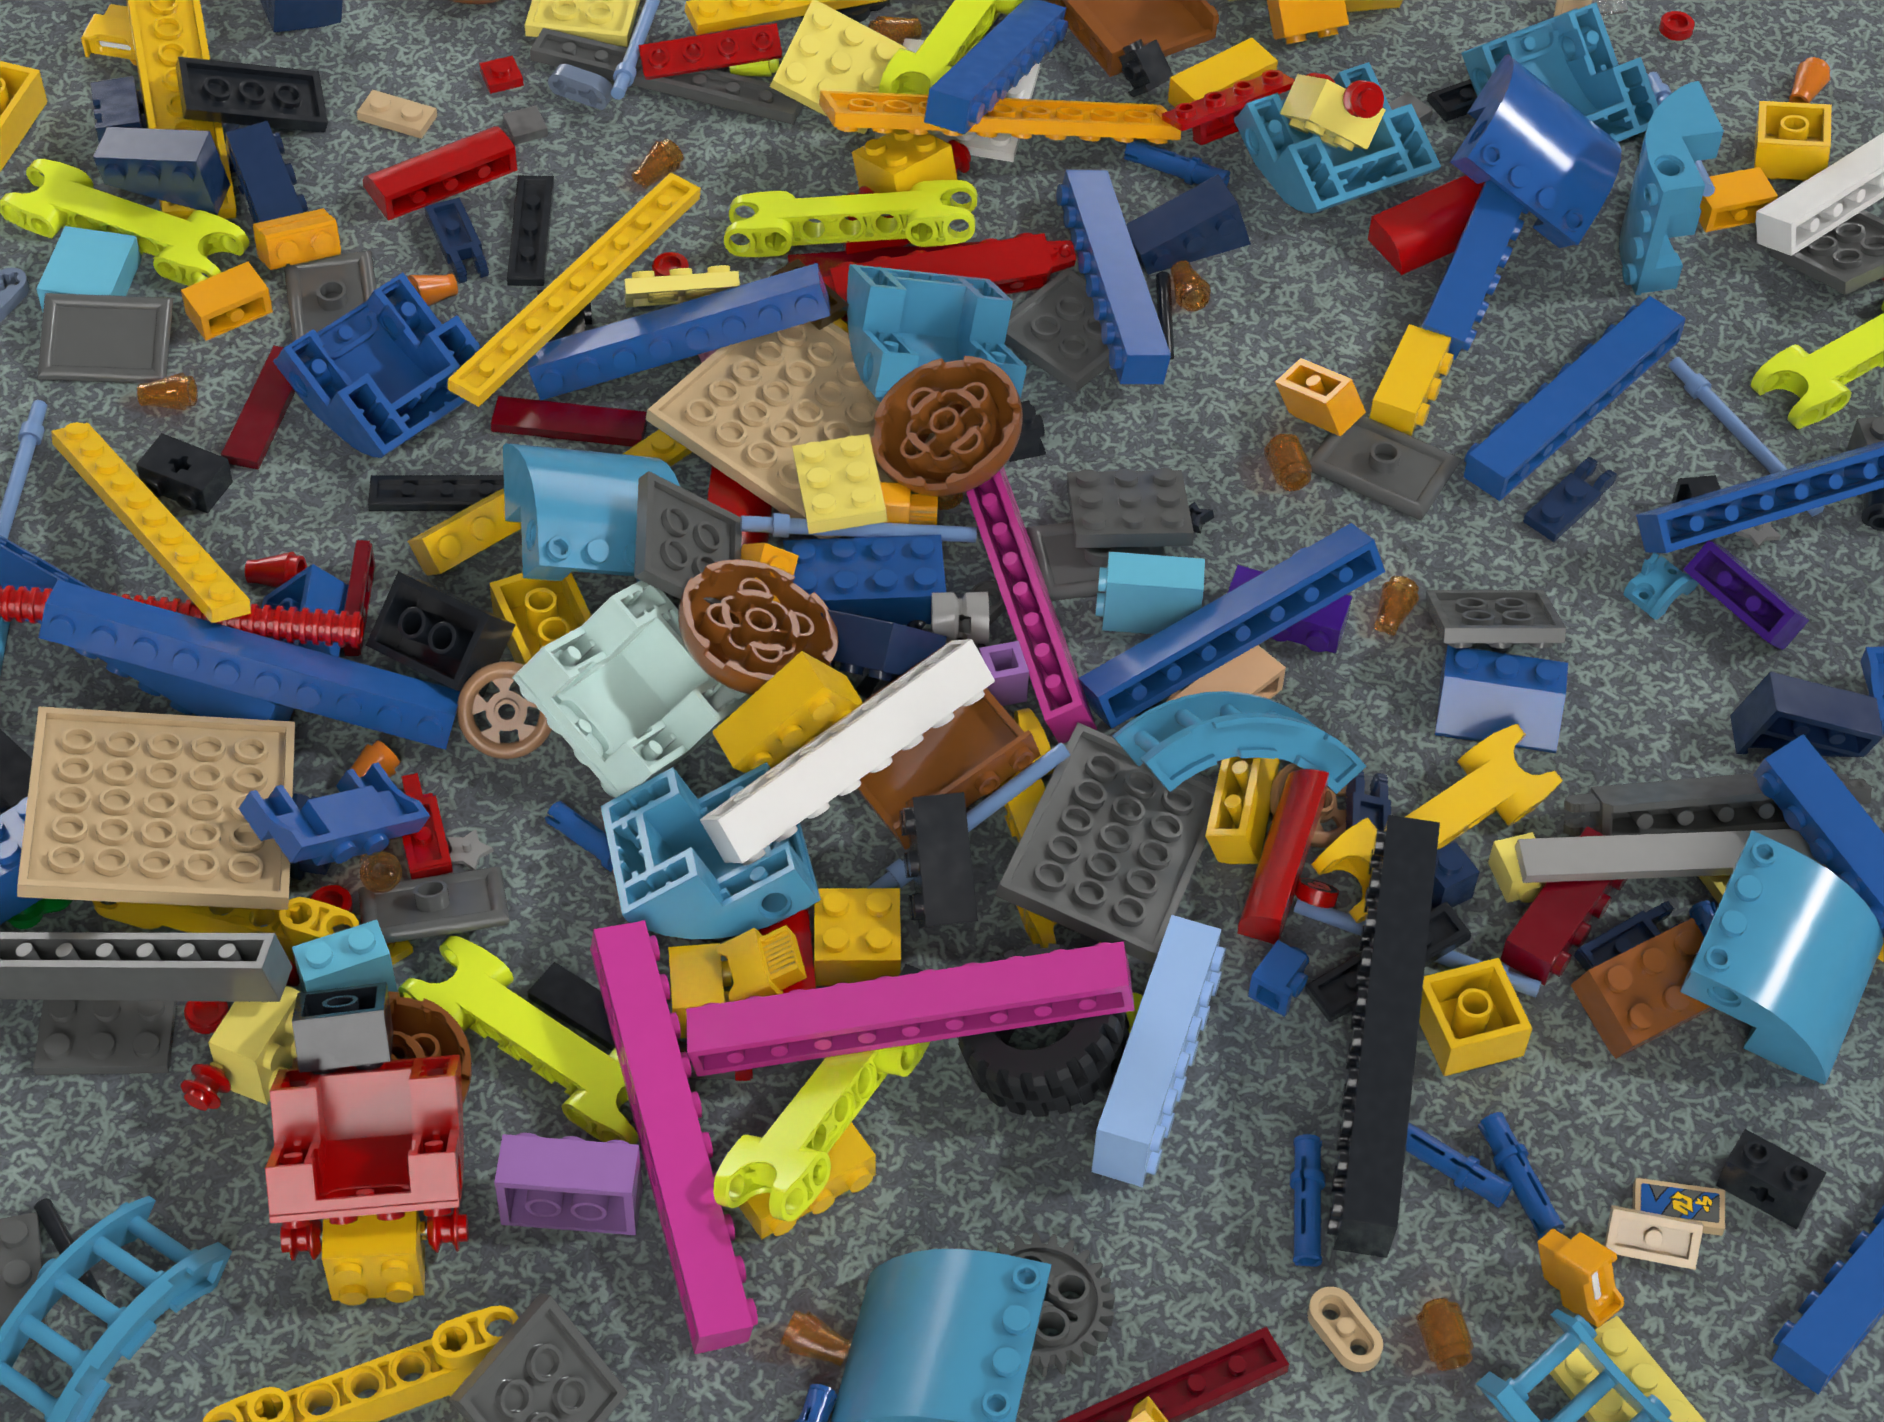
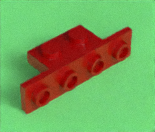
M777 23L638 45L643 74L646 80L782 57Z
M1267 70L1259 77L1248 81H1238L1233 84V87L1220 92H1210L1199 100L1178 104L1175 109L1162 113V120L1181 131L1192 128L1193 141L1202 146L1238 132L1239 130L1234 118L1239 115L1246 103L1275 93L1279 95L1289 91L1295 79L1283 74L1280 70Z

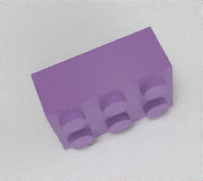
M532 1133L502 1135L494 1181L501 1225L636 1235L643 1190L639 1145L629 1144L623 1140H610L607 1142L585 1141L575 1136H566L558 1139L539 1137Z

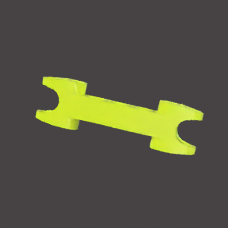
M955 0L916 53L900 48L894 54L882 75L878 93L928 95L929 89L982 40L1001 13L1009 15L1023 0Z
M47 159L34 160L26 170L29 181L34 186L40 187L39 189L30 193H6L0 200V213L7 221L51 239L65 226L136 236L140 254L147 253L155 256L153 258L155 259L153 266L161 277L187 286L207 279L202 273L209 278L221 273L219 268L206 258L207 256L218 252H227L241 256L249 247V239L245 232L236 224L220 216L202 210H195L185 220L94 189L92 179L84 171Z
M962 180L922 181L916 183L910 191L827 197L795 198L787 191L743 194L733 199L730 204L729 218L732 224L725 231L724 245L735 256L772 257L786 254L792 246L846 243L847 241L908 239L912 244L920 247L958 244L969 240L975 232L976 220L971 212L977 206L978 194L972 184ZM956 192H965L969 194L971 200L968 203L960 204L955 202L951 196ZM739 206H748L754 210L755 214L752 217L743 218L735 210ZM883 214H890V215H892V216H894V217H893V218H884V217H882L881 215H883ZM848 216H850V217H855V218H857L858 220L852 221V220L846 219L845 217H848ZM809 219H817L821 222L813 223ZM962 219L969 224V227L959 232L951 229L949 224L953 220ZM740 233L747 236L750 242L746 245H737L730 237L733 234Z
M1883 302L1882 308H1881L1883 312H1884V302ZM1884 313L1811 354H1808L1797 344L1777 353L1756 372L1751 381V388L1760 396L1775 389H1784L1796 394L1800 400L1791 409L1787 419L1796 429H1801L1829 417L1843 409L1851 398L1852 392L1845 384L1877 366L1884 367Z
M451 935L439 946V950L443 958L457 969L454 975L441 983H428L420 979L408 978L398 988L400 997L422 1002L425 998L446 1010L458 1022L463 1032L470 1028L483 1038L489 1036L499 1043L497 1046L499 1049L517 1061L522 1058L533 1066L531 1070L551 1084L556 1081L565 1087L566 1090L564 1092L570 1097L562 1104L563 1113L568 1120L593 1137L603 1142L623 1140L629 1144L636 1145L638 1143V1133L619 1111L620 1106L629 1099L616 1048L607 1055L509 990L507 987L514 980L512 972L504 962L484 948L464 938Z
M930 1042L825 1057L763 1138L748 1134L743 1135L727 1153L714 1180L713 1192L716 1203L720 1206L736 1208L757 1194L771 1193L769 1210L772 1217L788 1222L797 1219L814 1202L828 1182L831 1161L827 1153L888 1074L901 1077L908 1076L922 1059Z

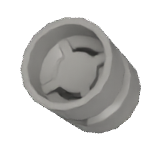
M932 592V633L947 636L945 644L951 640H958V638H963V640L972 639L974 644H989L988 592H965L962 598H957L954 592ZM959 615L969 617V619L959 621Z

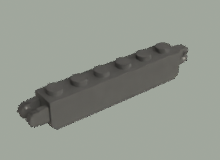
M1830 767L1860 805L1871 803L1872 788L1864 779H1849L1847 774H1837ZM1754 773L1591 787V793L1568 795L1564 800V809L1570 812H1590V817L1565 820L1563 833L1574 837H1579L1587 826L1605 836L1778 830L1791 827L1785 821L1782 810L1774 800L1762 793L1757 784V779L1753 775Z

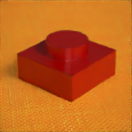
M513 55L479 63L481 75L490 94L524 86L523 77Z

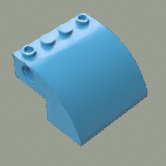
M1597 2L1580 9H1573L1461 53L1477 97L1503 57L1509 54L1617 142L1646 131L1652 114L1658 107L1641 57L1620 65L1618 64Z
M1369 62L1341 71L1333 79L1336 84L1345 89L1357 80L1374 82L1380 86ZM1278 93L1246 103L1239 115L1234 118L1235 124L1255 165L1285 203L1305 213H1317L1441 168L1412 103L1392 110L1385 95L1382 108L1386 110L1368 149L1354 147L1352 152L1337 147V149L1322 143L1319 135L1311 132L1306 134L1289 126L1291 119L1280 114L1286 99L1281 100Z
M1699 81L1690 82L1667 96L1655 109L1647 125L1619 238L1623 280L1626 285L1632 286L1635 295L1677 288L1683 264L1678 253L1674 251L1669 238L1694 235L1697 228L1705 183L1695 163L1699 160L1717 157L1724 132Z
M850 264L847 286V303L849 304L847 317L851 352L860 379L876 397V400L881 402L887 392L901 378L919 366L940 358L944 362L963 360L964 356L978 357L996 364L1012 380L1021 398L1027 366L1004 344L1013 300L990 279Z
M505 443L503 445L505 521L521 522L523 578L562 581L572 571L635 576L638 479L650 471L680 487L675 473L670 466L660 458Z
M767 762L697 799L672 767L601 806L623 917L628 922L633 923L645 920L648 931L670 937L720 939L738 936L752 928L757 930L766 928L801 910L809 908L812 904L821 900L800 823L796 825L798 830L795 834L783 841L772 842L764 848L766 853L763 857L752 864L744 866L742 863H725L700 821L701 818L768 772L771 767Z
M1752 830L1739 855L1726 885V890L1680 992L1751 1025L1752 1028L1743 1049L1825 1085L1883 946L1882 931L1875 915L1866 902L1837 875L1806 855Z
M931 1249L897 1256L876 1267L869 1276L831 1422H1016L1052 1264L989 1251Z

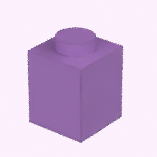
M1019 641L979 648V653L995 680L987 689L1002 706L1026 702L1029 670Z

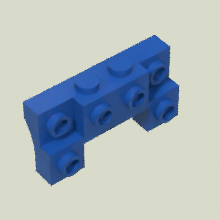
M379 762L372 764L363 777H359L354 769L347 770L336 785L340 791L339 793L309 799L301 810L283 785L275 786L266 799H262L257 790L250 791L238 808L260 841L274 838L290 863L312 859L316 866L331 862L340 864L352 857L363 854L375 855L388 846L389 839L419 832L430 817L419 800L407 796L396 787Z

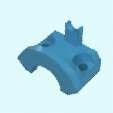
M1653 553L1648 560H1644L1641 572L1629 581L1623 595L1649 614L1654 620H1658L1665 614L1668 607L1679 595L1684 593L1687 596L1695 590L1699 583L1664 557H1659L1657 553Z

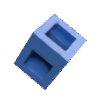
M1277 940L1252 974L1248 997L1285 1017L1289 1012L1292 996L1297 998L1307 983L1308 975L1304 974L1305 968L1309 964L1307 954L1297 947H1290Z

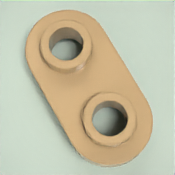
M1324 1287L1316 1291L1311 1297L1307 1313L1309 1323L1345 1368L1354 1372H1365L1374 1368L1378 1364L1383 1350V1339L1379 1331L1346 1291L1337 1287ZM1333 1310L1339 1317L1335 1320H1330L1322 1312ZM1360 1345L1366 1350V1353L1364 1355H1356L1351 1351L1350 1347Z

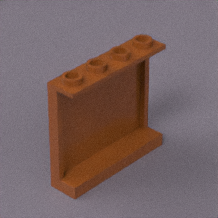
M1045 0L1046 2L1066 7L1064 20L1068 21V28L1109 77L1123 73L1122 64L1118 57L1125 54L1122 49L1124 46L1136 40L1142 39L1143 43L1146 44L1157 39L1166 57L1216 38L1217 25L1219 23V15L1216 8L1206 0Z
M889 683L888 685H886L885 687H883L882 689H880L878 692H876L875 694H873L872 696H870L869 698H867L865 701H863V703H865L866 701H868L870 698H872L873 696H875L877 693H879L880 691H882L884 688H886L887 686H889L891 683ZM987 688L983 690L985 695L979 701L969 706L962 705L953 712L954 718L950 722L938 728L931 727L922 734L924 739L918 745L905 751L901 749L891 756L893 762L889 766L876 773L869 772L860 779L861 785L857 788L858 792L905 850L910 848L909 835L902 836L899 811L906 808L905 802L912 797L964 792L967 808L982 796L995 791L999 784L1016 772L1026 769L1036 758L1041 756L1032 733L1029 730L1024 732Z

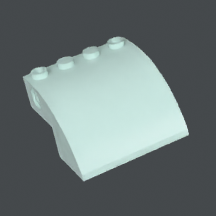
M641 580L612 595L582 626L543 646L512 677L520 686V692L524 698L539 708L547 718L549 727L554 732L563 736L574 749L575 757L593 771L601 781L604 791L615 798L674 767L712 737V731L752 696L726 687L702 670L691 657L682 640L676 606L662 590Z

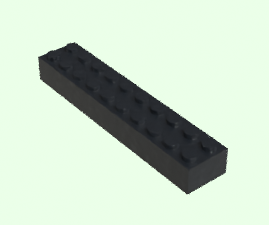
M1388 815L1384 831L1376 830L1374 848L1371 850L1368 874L1371 875L1369 887H1367L1364 903V913H1366L1365 925L1362 927L1359 951H1362L1355 981V990H1357L1356 1004L1354 1003L1350 1024V1029L1353 1030L1346 1059L1348 1075L1347 1082L1344 1084L1341 1110H1344L1342 1124L1339 1126L1336 1151H1339L1332 1180L1331 1192H1334L1332 1207L1329 1210L1327 1234L1335 1235L1333 1250L1387 1258L1398 1228L1440 822Z

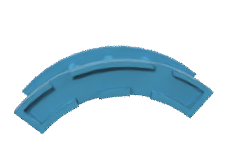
M1204 692L1180 697L1144 712L1112 735L1137 766L1144 763L1169 792L1193 775L1217 765V761L1232 757H1240L1241 759L1278 758L1294 763L1303 769L1329 772L1327 787L1335 794L1367 767L1352 750L1332 735L1316 727L1298 712L1266 697L1242 692Z
M150 1196L131 1203H123L116 1211L103 1218L81 1235L57 1259L52 1258L48 1260L40 1269L36 1282L4 1322L0 1329V1386L4 1385L45 1414L44 1420L46 1422H89L111 1384L105 1381V1378L122 1356L128 1360L133 1357L140 1347L155 1333L157 1324L154 1321L169 1308L177 1313L194 1300L212 1292L220 1281L232 1251L219 1242L200 1250L194 1249L192 1251L147 1221L156 1201ZM139 1238L176 1264L166 1272L163 1270L156 1272L120 1247ZM104 1259L145 1287V1290L127 1307L118 1308L78 1279L92 1266ZM63 1294L108 1324L107 1330L91 1350L83 1351L41 1322ZM29 1338L72 1367L73 1376L60 1397L55 1398L12 1368Z
M1556 1309L1550 1315L1563 1330L1564 1334L1515 1379L1509 1377L1504 1381L1489 1371L1476 1383L1507 1422H1577L1612 1388L1638 1413L1629 1422H1673L1669 1419L1671 1413L1668 1408L1655 1395L1651 1394L1646 1397L1594 1341V1338L1597 1336L1596 1331L1582 1316L1577 1314L1573 1318L1559 1309ZM1578 1348L1600 1374L1550 1420L1544 1418L1540 1421L1525 1403L1529 1400L1528 1393Z

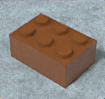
M1693 918L1589 969L1571 984L1593 1025L1615 1059L1714 1009L1680 992L1693 960L1704 940V936Z

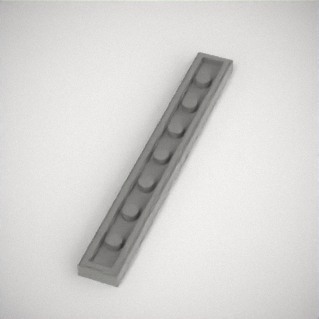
M1793 829L1753 830L1819 863L1812 855L1809 844L1798 831ZM1751 831L1518 839L1515 851L1523 883L1731 875Z

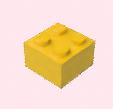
M1759 101L1755 132L1754 168L1760 167L1768 179H1794L1804 182L1827 168L1831 148L1832 105Z
M818 888L821 900L814 903V972L816 986L875 980L882 976H899L901 972L900 888Z
M1499 958L1424 976L1419 1024L1443 1076L1524 1056L1533 1028Z

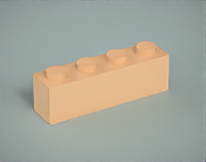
M1257 645L1194 681L1183 691L1178 690L1173 693L1166 702L1187 695L1218 691L1249 693L1271 699L1282 690L1286 667Z

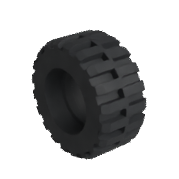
M1049 943L1048 948H1041L1040 944L1026 945L1025 951L1015 953L1013 949L1002 954L1004 958L1002 960L1012 956H1032L1050 953L1057 949L1066 950L1065 945ZM1126 1012L1077 1019L1069 1033L1058 1042L1035 1050L1017 1049L1008 1045L1016 1029L957 1038L959 1040V1048L975 1083L981 1092L987 1093L990 1101L999 1107L1007 1105L1010 1112L1019 1115H1025L1026 1111L1030 1110L1034 1117L1049 1116V1111L1058 1110L1060 1115L1071 1112V1106L1080 1102L1083 1105L1088 1104L1095 1099L1094 1093L1101 1089L1104 1092L1113 1083L1112 1073H1116L1130 1035L1128 1031L1130 1025Z

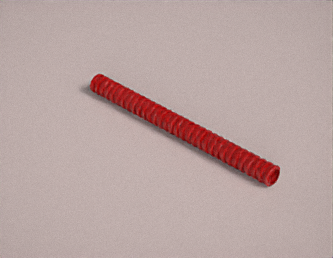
M0 585V617L5 622H11L13 618L18 623H23L26 619L31 624H36L39 620L42 621L45 603L52 592V588H46L41 592L39 587H33L28 591L26 586H20L18 590H15L13 585H7L5 589H2ZM129 594L121 596L126 599L209 621L191 599L182 602L181 598H174L173 601H169L168 597H161L159 601L156 600L155 596H148L147 600L143 599L142 595H136L134 599ZM251 604V614L216 622L220 625L267 638H274L278 641L286 639L288 643H294L295 640H299L301 644H307L308 641H312L313 645H320L321 642H325L326 646L338 643L339 647L351 644L352 648H358L359 644H361L364 629L363 616L359 611L349 615L348 611L342 610L340 614H336L335 610L329 609L327 613H323V610L319 608L315 609V612H310V609L306 607L302 611H297L296 607L291 606L289 610H285L280 605L276 609H272L271 605H264L263 608H259L258 604Z

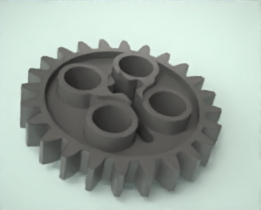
M1033 1233L1031 1244L1027 1245L1017 1235L1015 1236L1014 1248L1011 1250L1004 1243H998L997 1253L1052 1264L1026 1376L1030 1372L1032 1365L1039 1366L1042 1377L1047 1376L1049 1365L1054 1364L1061 1374H1065L1067 1360L1069 1359L1078 1367L1083 1366V1351L1095 1356L1098 1350L1097 1341L1106 1342L1109 1330L1106 1326H1112L1114 1312L1110 1309L1114 1308L1115 1295L1108 1293L1111 1287V1279L1106 1277L1100 1278L1103 1264L1099 1262L1088 1265L1090 1251L1088 1249L1078 1255L1074 1254V1240H1070L1063 1248L1057 1246L1056 1234H1052L1048 1244H1041L1038 1233ZM1071 1291L1077 1293L1080 1297L1077 1299H1067L1061 1294ZM1052 1328L1061 1334L1050 1337L1044 1335L1041 1330Z

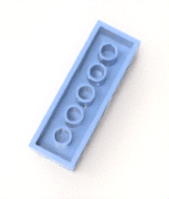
M1171 915L1096 1130L1091 1172L1139 1187H1143L1147 1173L1156 1175L1163 1151L1161 1149L1164 1138H1168L1173 1124L1176 1101L1180 1102L1187 1080L1185 1074L1188 1066H1192L1199 1043L1197 1038L1200 1030L1204 1031L1210 1012V1006L1208 1005L1211 996L1216 995L1222 975L1220 969L1226 948L1219 946L1222 929Z

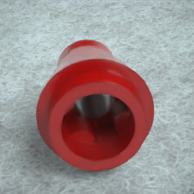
M294 552L257 560H247L245 564V578L248 583H258L278 588L306 569L307 563L304 556L296 555Z

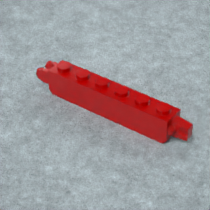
M1021 233L1010 239L997 240L989 238L978 244L967 246L953 244L942 250L930 252L916 250L906 256L894 258L880 256L872 261L857 264L854 262H843L836 267L830 268L829 276L822 278L824 283L846 302L850 264L990 279L1005 294L1041 289L1049 282L1052 273L1075 266L1076 253L1071 240L1047 241L1045 233L1034 235L1032 233ZM847 314L840 319L848 321Z

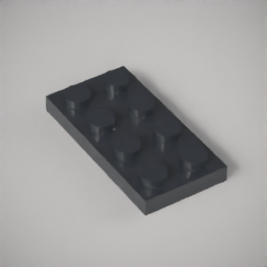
M178 57L176 73L183 119L239 125H254L268 121L270 128L322 133L326 131L328 119L319 71Z

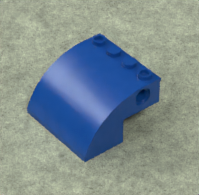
M1507 54L1503 57L1468 111V114L1476 120V123L1450 163L1477 184L1489 180L1496 184L1538 218L1532 227L1558 248L1571 245L1576 246L1589 229L1613 187L1621 163V147L1615 139Z
M402 272L374 290L367 301L318 332L312 329L284 347L273 362L316 417L354 449L372 457L382 458L467 402V400L448 390V378L482 347L458 315L441 324Z

